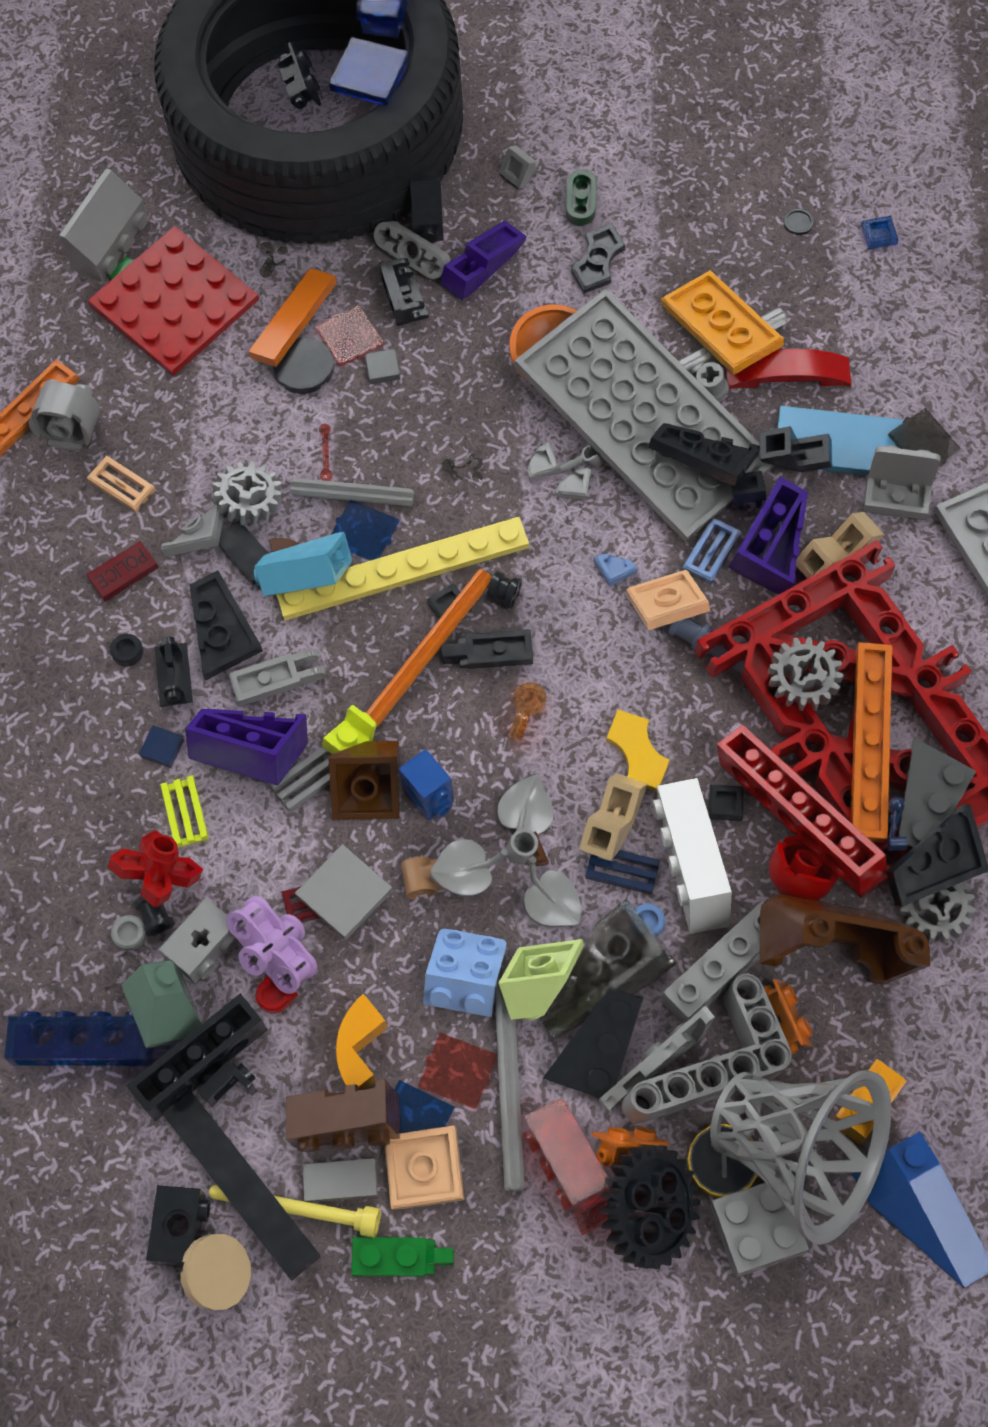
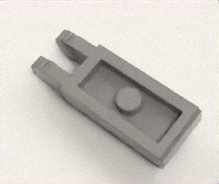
M310 649L293 655L289 653L231 672L229 677L239 707L301 687V684H308L323 679L326 675L323 667L316 666L300 672L296 670V667L318 661V651Z

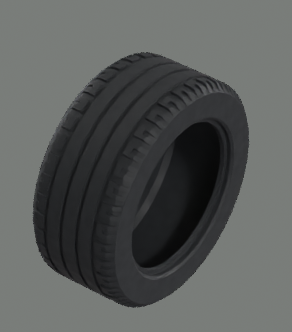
M176 0L172 5V9L167 13V19L163 21L156 43L154 75L156 89L177 164L187 184L198 198L211 211H214L219 217H224L225 221L234 224L239 229L245 228L249 233H257L260 237L269 236L271 240L281 239L282 242H289L291 240L295 241V243L307 241V244H314V242L320 241L321 243H327L329 240L338 242L339 239H352L355 235L359 237L363 236L366 232H374L376 226L382 222L397 221L400 219V216H405L409 213L410 209H412L410 179L415 176H440L442 181L443 175H446L461 139L463 100L457 31L449 8L444 0ZM289 42L298 51L338 49L365 56L379 63L397 79L393 89L371 111L354 121L324 131L297 133L271 130L253 124L227 107L235 90L250 74L282 54L290 53Z

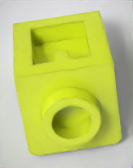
M352 705L347 709L345 720L323 738L322 747L331 754H334L365 741H373L377 724L367 713Z

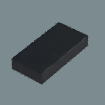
M238 520L221 533L219 547L254 586L257 584L254 578L255 565L265 554L269 553Z

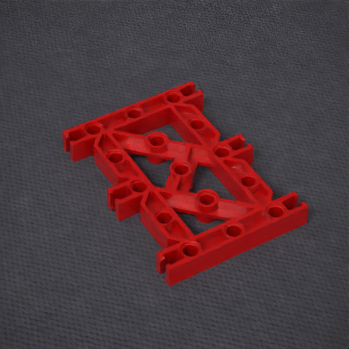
M878 540L697 640L695 654L699 659L703 658L706 652L720 644L724 645L727 651L719 658H716V656L711 658L709 665L706 666V670L712 678L744 660L741 674L742 681L779 736L788 738L770 750L780 759L794 753L799 763L791 769L800 777L813 770H817L814 788L851 823V808L844 804L843 798L852 797L854 705L850 715L847 738L830 734L809 703L805 704L803 711H800L797 702H793L788 707L786 706L787 697L785 695L776 698L768 691L769 689H778V686H769V681L773 676L768 674L770 664H774L771 661L774 652L780 653L779 650L783 643H786L791 648L794 638H798L801 644H805L806 638L791 634L843 606L869 643L892 645L891 693L906 696L947 755L976 771L955 811L963 804L971 805L977 828L979 829L988 824V734L961 696L950 693V691L964 684L972 671L965 664L956 673L948 677L942 676L938 668L943 665L946 667L951 665L952 661L959 657V653L953 645L924 661L921 660L924 644L884 588L877 587L890 579L896 565L890 557H887L883 560L884 566L873 571H868L865 567V564L869 561L873 565L879 562L878 556L882 546ZM850 575L856 579V582H849L843 576ZM788 606H798L802 612L795 613ZM880 627L890 628L893 634L883 633ZM742 636L747 640V643L739 644L732 637ZM812 640V645L814 646L820 643L819 641ZM838 640L825 642L823 650L827 652L834 649L836 652L833 658L842 662L840 670L837 671L843 674L842 681L855 684L856 650L849 649ZM809 666L807 670L804 672L809 673L811 666ZM785 677L786 681L790 685L789 678ZM917 680H926L930 683L931 688L922 687ZM956 733L965 734L970 742L964 743L960 741ZM809 742L815 743L820 747L821 751L811 752L806 748L805 744ZM890 749L889 783L900 791H905L907 776L901 771L900 766H909L911 749L902 751ZM888 827V837H889V835H890V828ZM895 830V833H894V837H897V831H896V830ZM887 840L885 843L872 842L883 853L892 855L896 861L909 852L908 849L888 851ZM886 864V871L890 867H892V865ZM887 874L861 896L859 895V897L863 898L888 883Z

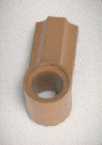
M421 856L409 858L401 863L405 893L408 899H416L417 895L427 894L430 897L439 890H445L436 883L430 874V870L437 859L431 860L429 857Z

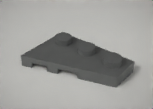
M916 738L913 739L911 745L909 769L907 770L903 800L905 807L900 814L901 821L897 831V837H907L909 851L955 811L976 772L972 768Z

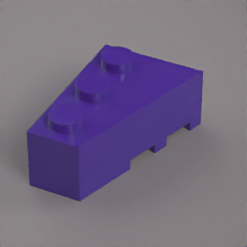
M779 477L728 567L778 595L792 588L795 584V568L799 556V541L801 530L803 529L808 492Z
M201 708L185 728L188 758L278 786L308 743L306 714H296L295 719L275 718V713L264 712V717L244 716L243 711Z

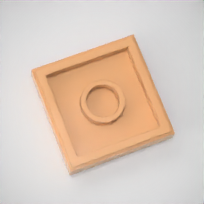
M687 570L626 589L631 604L648 631L710 611L709 601Z
M455 1125L400 1133V1139H390V1144L385 1146L392 1210L465 1200L457 1128Z

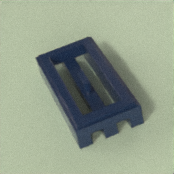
M621 850L613 858L651 868V871L599 859L598 856L591 854L585 879L652 895L660 860ZM595 866L648 879V883L594 871Z

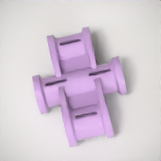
M259 896L250 897L246 900L242 909L234 910L227 916L226 923L229 931L244 947L239 952V962L249 974L258 976L265 972L276 987L287 994L296 992L304 979H309L316 974L318 967L316 960L300 942L305 936L304 926L295 916L285 914L279 918L268 902ZM260 909V912L256 915L253 913L255 910ZM244 921L245 925L239 927V924H241ZM293 927V930L289 933L286 932L288 928ZM256 956L257 960L252 963L251 960ZM302 962H305V965L302 968H300L299 965ZM289 974L290 978L285 981L284 978Z

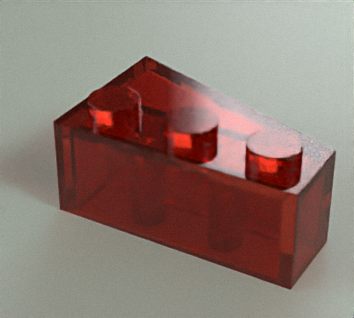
M562 1097L526 1115L524 1119L528 1131L524 1132L523 1135L532 1153L539 1151L543 1159L539 1162V1165L547 1181L554 1180L558 1188L555 1194L564 1212L569 1210L581 1235H584L600 1227L608 1220L607 1214L600 1213L599 1209L607 1206V1200L603 1199L600 1194L609 1192L610 1187L604 1181L608 1176Z

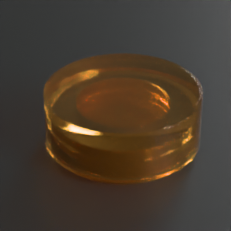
M533 682L523 683L518 686L513 696L516 710L526 716H534L542 712L546 706L545 690L539 684Z
M518 707L509 738L518 741L523 739L531 714L530 709Z

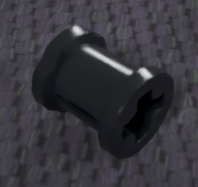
M143 897L135 900L134 906L142 914L146 924L144 931L147 936H155L171 929L175 925L173 917L168 916L164 904L153 907Z

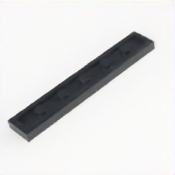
M192 1091L162 1113L291 1281L321 1257Z

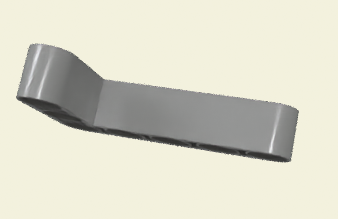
M749 973L737 976L723 995L725 1008L742 1049L637 1083L623 1099L622 1109L626 1118L631 1122L644 1123L719 1098L729 1081L737 1075L733 1064L740 1065L745 1072L769 1081L778 1077L789 1066L792 1059L791 1049L765 989L756 976ZM737 989L744 990L748 994L749 1000L740 997ZM751 1021L760 1024L763 1033L757 1032L752 1027ZM765 1054L773 1056L777 1066L768 1063ZM701 1075L709 1076L713 1081L714 1087L706 1086L701 1080ZM668 1085L676 1086L680 1090L682 1098H676L671 1095ZM635 1096L644 1097L649 1103V1109L638 1106Z

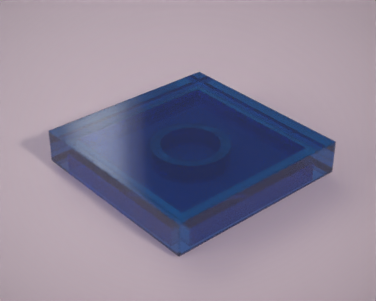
M351 37L329 82L330 91L388 105L409 61V52Z

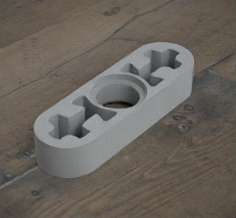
M396 221L382 222L374 230V240L381 249L397 259L408 258L410 267L430 279L441 278L444 265L451 261L445 251ZM386 230H390V236L401 240L388 241L389 236L386 234ZM410 241L414 242L418 248V254L415 258L410 257L407 252V246ZM438 259L437 265L440 266V269L434 270L435 264L429 260Z

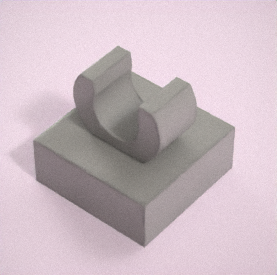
M514 145L508 147L499 173L520 189L528 184L539 163L518 146Z

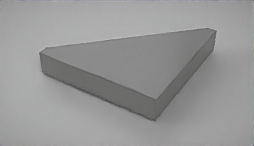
M214 505L202 517L200 514L194 517L181 529L182 534L174 541L163 543L161 551L164 556H173L219 546L225 513L220 514L218 512L219 505Z

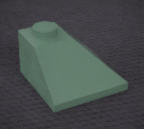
M171 960L142 964L121 984L146 1048L180 1042L203 1024L183 974Z

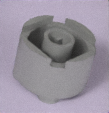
M52 379L47 380L40 390L29 419V428L37 438L40 437V434L49 439L47 444L56 448L77 451L81 450L82 445L86 444L87 446L100 415V406L92 396V389L83 384L75 386Z

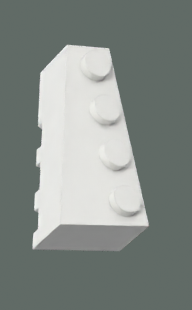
M698 779L657 786L658 799L652 801L656 820H662L664 828H660L661 839L664 848H669V867L672 877L676 876L678 900L680 906H683L689 933L694 934L729 927L732 891Z

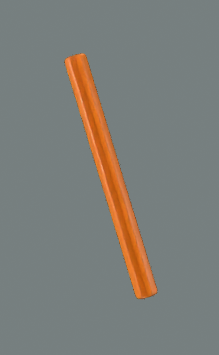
M482 569L475 573L366 713L376 722V727L382 723L488 588L492 580V576Z

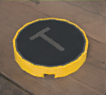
M721 1124V1132H733V1127L728 1124ZM711 1126L698 1133L689 1147L687 1158L688 1169L694 1172L692 1179L698 1187L708 1195L718 1198L750 1188L758 1174L740 1161L723 1155L713 1148L710 1137Z

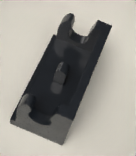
M408 258L379 262L381 280L397 326L429 318L413 268L405 267L410 265Z

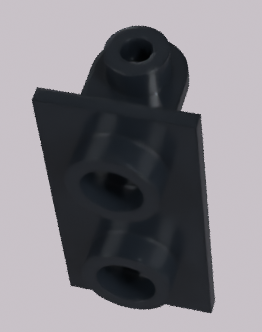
M289 42L290 53L280 56L278 67L283 81L288 84L285 87L291 104L298 109L306 107L307 102L313 99L319 106L322 105L318 95L320 90L319 83L309 69L312 67L310 58L304 50L299 52Z
M164 637L159 647H155L160 707L193 703L187 642L178 644L175 642L174 637Z

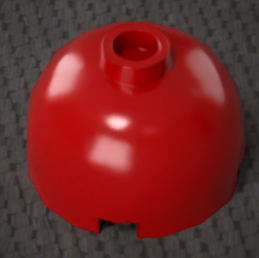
M787 836L783 842L779 841L769 860V878L776 890L783 895L818 901L829 893L839 878L829 866L796 836Z

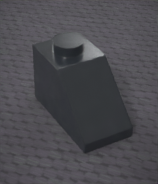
M415 176L410 179L413 232L430 243L444 241L440 176Z

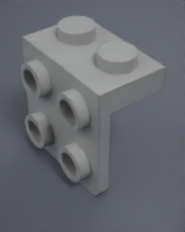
M893 445L876 447L867 476L863 511L927 520L932 485L940 465L941 456L927 450L900 449Z

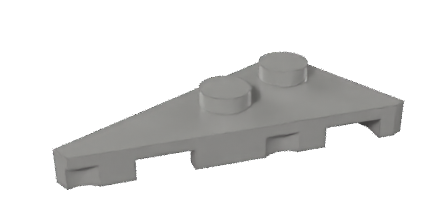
M706 1006L703 1007L687 1022L685 1021L678 1025L662 1044L656 1042L643 1054L645 1059L599 1099L607 1112L612 1110L623 1101L637 1083L655 1077L701 1041L715 1018Z

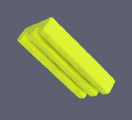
M193 775L186 777L187 779L183 781L177 779L173 780L174 783L167 784V782L160 784L172 836L178 848L209 839ZM189 787L200 831V834L197 835L193 833L183 788ZM175 790L187 836L183 839L180 836L170 792Z

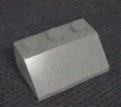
M108 168L104 170L59 234L72 270L102 283L107 275H111L115 270L122 253L130 250L133 237L137 231L143 230L148 221L143 199Z

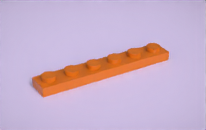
M858 642L855 671L851 823L871 842L885 843L888 839L892 645Z

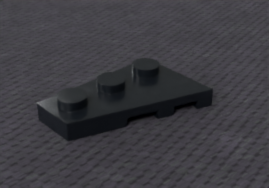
M663 423L654 433L648 447L659 452L664 457L677 460L693 470H699L715 477L722 483H728L733 486L738 483L760 452L759 445L750 443L749 448L732 445L733 439L722 437L721 441L705 438L700 431Z
M963 804L886 871L895 905H907L988 872L987 860L971 805Z
M610 986L543 1079L598 1098L606 1094L617 1084L644 998Z

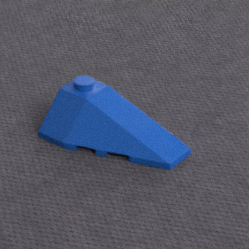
M919 1131L885 1151L876 1182L867 1198L871 1207L898 1228L907 1239L916 1244L933 1262L963 1288L987 1275L988 1254L941 1164L921 1132ZM861 1172L852 1173V1176L854 1177L856 1182L858 1181Z

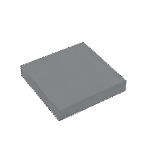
M342 844L295 892V895L343 939L347 940L393 892V888Z

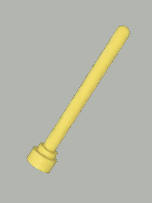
M213 1185L209 1189V1196L212 1199L230 1202L217 1185ZM274 1196L288 1214L354 1226V1230L360 1231L361 1236L372 1238L377 1236L381 1219V1208L365 1206L364 1209L358 1208L356 1212Z

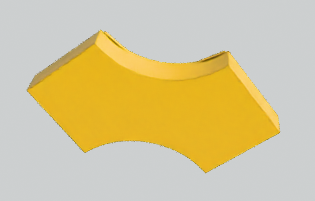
M618 709L606 742L617 747L624 755L628 764L627 777L647 784L646 789L657 792V786L662 784L670 759L663 757L652 747L647 733L649 719Z

